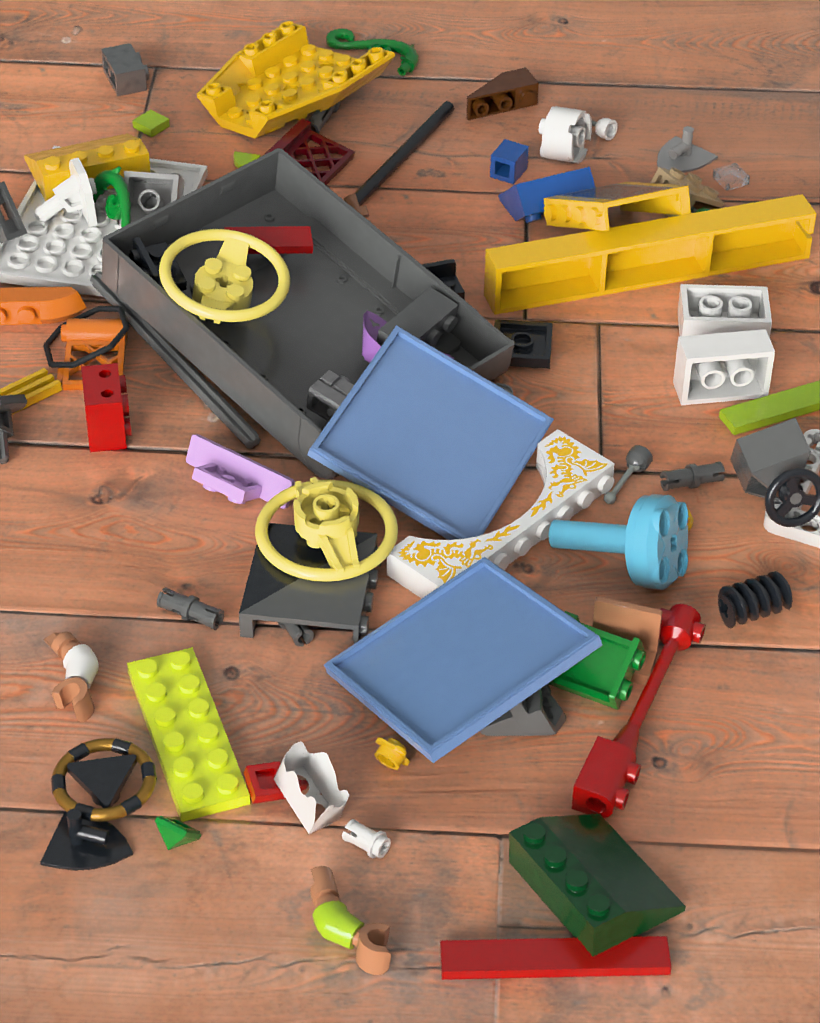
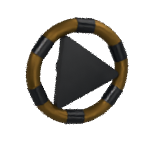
M117 738L95 739L77 745L67 751L58 761L51 777L52 794L58 804L67 812L71 809L80 810L82 819L91 822L112 821L132 814L148 801L157 781L155 764L150 756L132 742ZM103 751H112L123 755L80 761L89 754ZM138 763L141 767L143 780L139 791L119 805L113 806L119 800L122 788ZM67 772L92 796L93 802L102 808L77 803L68 795L65 779Z

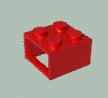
M118 363L81 366L90 452L127 449L126 436H132L130 418H124L129 416L128 394L121 395V393H127L125 375H119Z

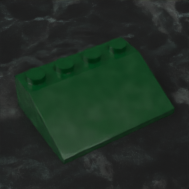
M600 814L539 817L509 832V863L569 932L580 940L592 956L631 937H635L685 911L686 906Z

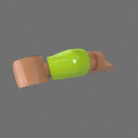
M318 866L311 869L314 884L310 888V895L315 909L313 921L318 932L326 940L348 949H353L356 946V962L363 971L372 975L386 973L391 960V953L385 947L388 942L390 926L383 923L365 925L348 912L347 906L339 899L332 870L327 866Z

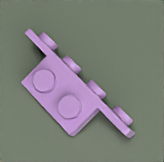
M199 434L192 435L186 463L195 467L192 479L202 483L203 488L206 490L220 492L228 496L227 499L233 503L245 504L247 501L257 498L268 502L279 492L295 485L294 479ZM290 501L287 502L286 504H284V505H283L282 507H280V508H281V509L288 508V507H289V504H290Z

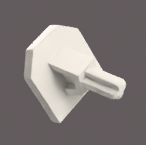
M79 158L71 159L69 162L71 177L52 189L55 195L37 207L35 212L39 219L44 222L64 208L68 212L81 209L89 227L97 226L93 195L97 194L93 178H88Z

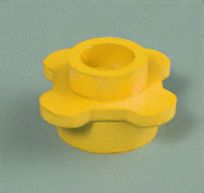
M381 737L376 739L379 747L374 756L380 763L393 770H398L401 764L408 766L410 761L406 758V747L401 742L393 738H389L387 741Z

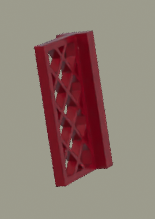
M301 118L265 154L280 148L293 159L297 155H306L307 159L296 161L304 168L311 167L312 172L310 173L327 185L354 158L355 151L310 130L311 122ZM313 141L320 146L309 147L308 143ZM338 153L343 157L331 158L330 154ZM324 154L325 158L313 159L312 155ZM329 166L330 170L318 171L317 167Z

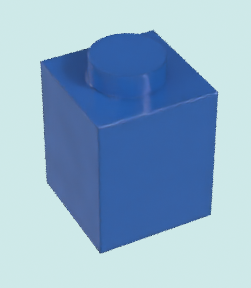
M504 139L491 154L490 177L515 184L528 168L529 146Z

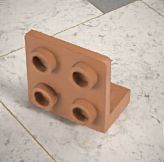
M598 596L594 603L592 627L630 641L634 637L642 640L644 651H646L645 662L640 671L635 670L631 681L645 685L657 659L662 610Z

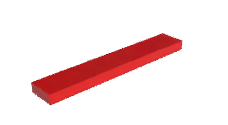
M667 936L631 937L595 956L589 953L578 938L440 940L442 980L671 975L672 968Z

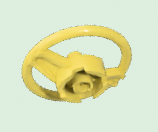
M206 229L184 235L166 249L159 265L160 280L167 294L179 306L198 315L200 320L205 321L206 318L214 320L216 324L221 322H244L263 317L282 304L290 288V273L280 254L266 242L252 235L234 230ZM224 241L217 258L207 259L205 265L196 272L192 299L189 298L177 287L172 278L171 266L175 257L185 248L197 243ZM248 247L264 255L273 264L278 274V287L275 293L266 302L252 308L249 307L253 292V279L251 277V269L246 266Z
M316 477L310 478V481L303 483L296 481L295 485L279 492L265 504L256 521L255 536L262 554L272 565L281 571L305 580L332 582L360 576L380 565L395 546L398 536V524L389 504L372 490L348 481L318 480ZM358 498L372 505L379 512L385 524V535L382 543L374 553L361 561L358 560L355 544L359 525ZM294 499L295 530L302 538L306 539L308 546L322 549L331 568H313L297 564L282 556L273 547L268 535V526L271 518L280 507Z

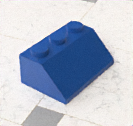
M589 166L516 184L498 195V197L515 221L525 219L526 223H531L542 219L541 215H544V198L596 187Z

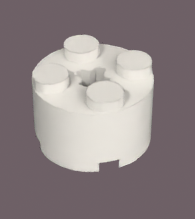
M552 106L546 119L542 118L539 123V133L542 134L540 156L552 160L581 163L588 151L587 148H584L585 140L591 139L592 122L590 115L584 110Z

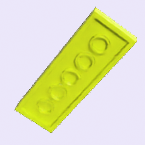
M193 647L127 663L131 683L181 822L250 805L249 791Z

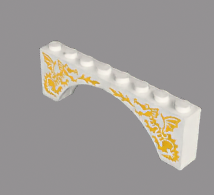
M557 429L537 444L536 468L542 477L544 488L535 504L524 515L501 529L471 538L433 540L408 536L394 546L392 552L387 557V576L422 599L483 557H486L505 570L510 563L518 557L524 556L530 548L549 537V528L553 520L570 521L575 514L582 509L588 508L599 496L609 492L614 484L615 463Z

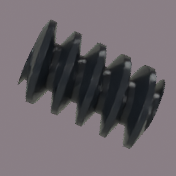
M777 571L769 572L767 575H759L755 579H746L743 583L737 582L732 586H724L719 590L718 594L719 613L728 628H733L736 625V621L740 625L746 624L747 617L751 621H756L759 618V614L762 617H768L771 611L774 614L781 613L782 605L789 610L792 607L793 601L790 585L783 575Z

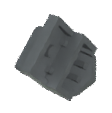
M546 684L480 730V733L486 736H551L560 730L567 717L551 695L549 685Z

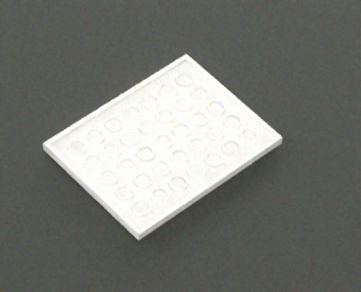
M150 158L151 173L181 176L184 180L183 196L201 188L208 175V168L205 165ZM34 179L17 209L27 234L5 243H0V283L22 285L25 287H72L81 295L87 294L103 297L92 285L90 278L97 271L102 272L103 237L121 228L119 226L120 219L113 220L108 218L105 210L108 197L110 195H117L115 189L105 191L94 203L97 226L89 227L81 209L68 212L64 208L43 222L37 216L35 209L46 201Z

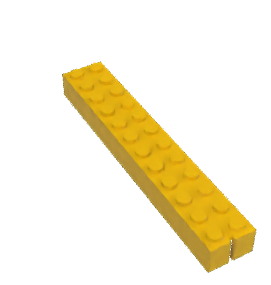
M800 194L610 227V231L593 230L489 248L485 252L484 296L494 315L808 259L812 244L810 234H813L816 212L804 195Z

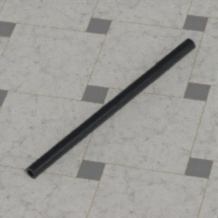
M445 101L355 192L359 207L454 111V106L451 102Z

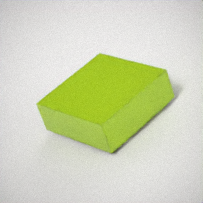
M151 109L132 120L134 129L150 137L170 127L169 118Z

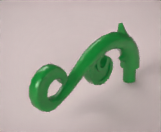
M335 29L326 36L327 45L334 49L369 50L374 47H382L385 50L399 53L402 55L400 57L402 61L397 71L401 76L412 72L419 62V56L414 44L408 45L404 42L390 39L355 41L354 33L348 29ZM340 39H345V40H348L349 42H341V41H339V40H340Z
M118 166L115 169L100 172L93 179L97 194L93 195L94 203H96L99 196L108 191V187L112 185L117 195H110L108 197L105 210L108 218L113 220L121 219L122 228L131 223V201L127 184L119 174L121 167Z

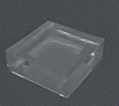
M736 163L713 169L712 177L726 191L748 185L750 182V176Z

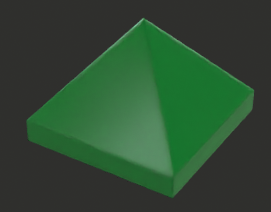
M157 816L155 820L168 850L199 840L202 835L200 831L172 817Z

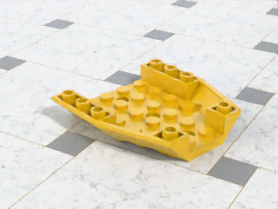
M286 21L281 23L275 30L263 34L262 38L245 45L244 49L234 54L197 93V98L220 127L255 139L284 127L285 123L289 121L305 119L311 112L316 110L322 112L329 109L380 76L395 57V53L382 47H374L369 49L360 58H353L350 55H343L330 49H323L309 44L305 26L292 21Z

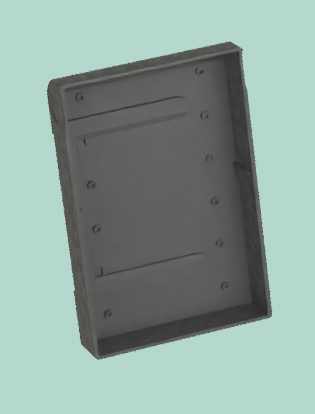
M280 148L103 237L102 282L309 470L323 479H333L339 476V474L307 455L309 449L329 422L306 408L308 390L328 370L339 376L347 377L354 385L369 365V362L364 360L362 356L363 314L367 310L388 322L431 287L459 304L456 313L458 318L456 326L450 333H444L434 348L452 356L454 360L489 381H493L506 373L510 366L514 349L513 340L496 329L475 308ZM310 226L313 240V253L280 254L290 273L289 292L282 304L263 317L244 322H221L216 324L214 320L206 318L205 321L200 320L198 315L179 306L157 282L129 257V250L133 249L134 237H140L145 247L164 242L169 247L177 239L189 233L206 229H224V227ZM224 241L197 243L185 248L175 257L187 281V288L182 292L192 299L196 272L205 265L207 259L217 258ZM247 254L246 266L251 269V277L253 279V292L249 308L266 302L278 287L277 271L273 264L262 254ZM370 319L373 327L380 326L378 323H374L373 320Z

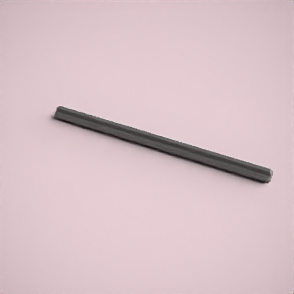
M97 271L95 275L91 276L90 281L95 289L112 306L123 307L127 321L231 432L249 449H253L255 445H258L261 441L259 434L170 342L102 282V272Z

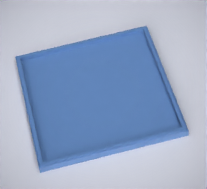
M396 325L313 443L307 455L354 484L377 493L389 505L448 540L465 539L484 534L536 450L537 444L542 440L554 419Z
M483 557L326 662L324 667L328 675L434 763L600 648L602 642L600 636L489 559Z

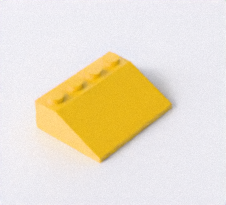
M128 133L24 155L25 161L45 201L55 195L52 189L71 177L69 168L71 159L79 158L88 178L93 179L100 172L112 170L118 166L121 167L119 174L123 178L124 171L151 173L149 152L140 138ZM110 185V186L108 187V190H109V189H114V187H113L112 185Z

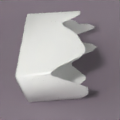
M302 741L295 743L284 756L274 777V781L309 834L340 819L349 793L347 790L339 791L336 774L327 753H308ZM297 775L303 776L309 783V791L305 795L300 791ZM317 803L322 805L326 810L314 823Z

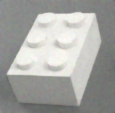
M680 285L677 311L679 336L766 329L770 338L772 318L767 287Z
M766 329L678 336L673 384L680 404L692 405L749 400L768 396L775 350Z

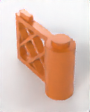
M121 318L67 319L66 324L61 325V341L66 342L64 362L78 360L72 356L73 351H86L90 354L110 344L123 328ZM128 331L118 344L110 350L118 351V354L112 359L108 360L100 355L75 368H58L57 379L61 382L63 390H83L82 380H70V376L79 370L81 371V366H86L95 359L101 364L118 363L119 375H124Z

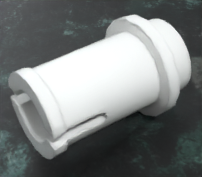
M355 819L350 820L345 826L346 829L352 832L349 834L343 831L342 839L367 851L369 857L383 858L388 852L391 840L384 831L376 832L360 824Z

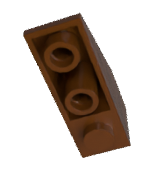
M526 67L501 73L467 96L466 119L473 120L538 105L539 82Z

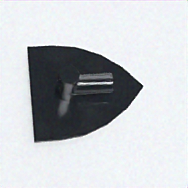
M71 809L68 812H64L40 861V865L74 871L97 869L115 864L132 856L133 851L126 838L114 825L107 821L91 822L84 820L80 810Z

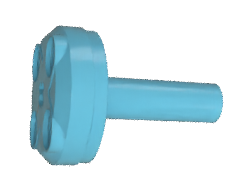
M643 495L634 504L627 525L553 520L549 528V543L552 548L625 554L628 574L635 585L643 586L647 589L664 590L678 577H683L688 567V507L685 502H677L671 495Z

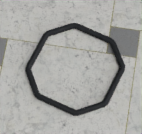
M97 306L74 317L87 318L98 312H118L123 324V328L110 344L74 362L53 361L49 346L61 333L62 324H60L43 345L48 365L52 368H75L112 350L130 327L123 307Z

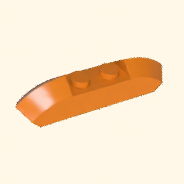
M72 287L0 288V325L57 323L74 318L87 308L78 291Z

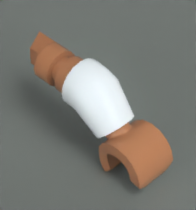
M53 633L44 638V641L63 660L66 669L65 680L54 687L52 691L57 709H64L68 703L72 702L77 721L86 722L94 712V704L89 689L99 669L98 659L88 645L81 644L72 633Z

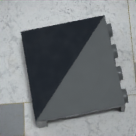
M269 523L268 535L270 542L282 556L292 562L308 567L331 568L322 549L308 546L306 539L302 538L295 530V525ZM357 532L355 544L359 561L367 558L377 550V533ZM257 544L239 611L240 637L253 638L257 621L262 620L353 630L355 644L361 640V636H367L369 616H366V612H372L374 593L370 591L371 589H377L378 570L374 568L360 576L341 581L320 582L305 580L289 575L272 565L262 554Z

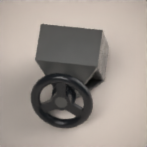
M796 417L736 439L730 460L745 493L765 498V509L773 522L784 527H797L811 521L820 512V477L815 472L805 469L811 450ZM801 478L808 479L813 483L816 495L806 494L800 485ZM774 500L782 502L777 509H775ZM802 504L811 505V508L806 513L798 517H785L792 508L799 507Z

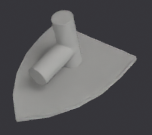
M686 126L683 128L682 139L675 136L661 147L657 157V167L668 170L674 167L683 173L691 172L712 163L718 156L692 144L694 129Z

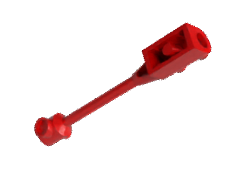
M676 604L670 610L660 609L663 612L660 640L664 647L627 724L624 725L613 740L597 736L573 786L571 809L585 814H600L603 818L611 816L615 808L624 810L630 790L624 787L626 783L635 785L641 770V765L636 763V751L642 723L676 651L688 649L692 641L700 644L704 636L706 624L701 623V616L695 608L687 604Z

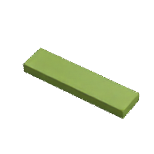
M820 380L720 409L719 418L733 435H737L820 410Z

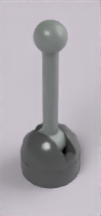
M635 445L627 453L626 462L628 469L613 490L604 495V501L607 504L615 503L617 493L633 472H642L652 463L653 456L647 448Z

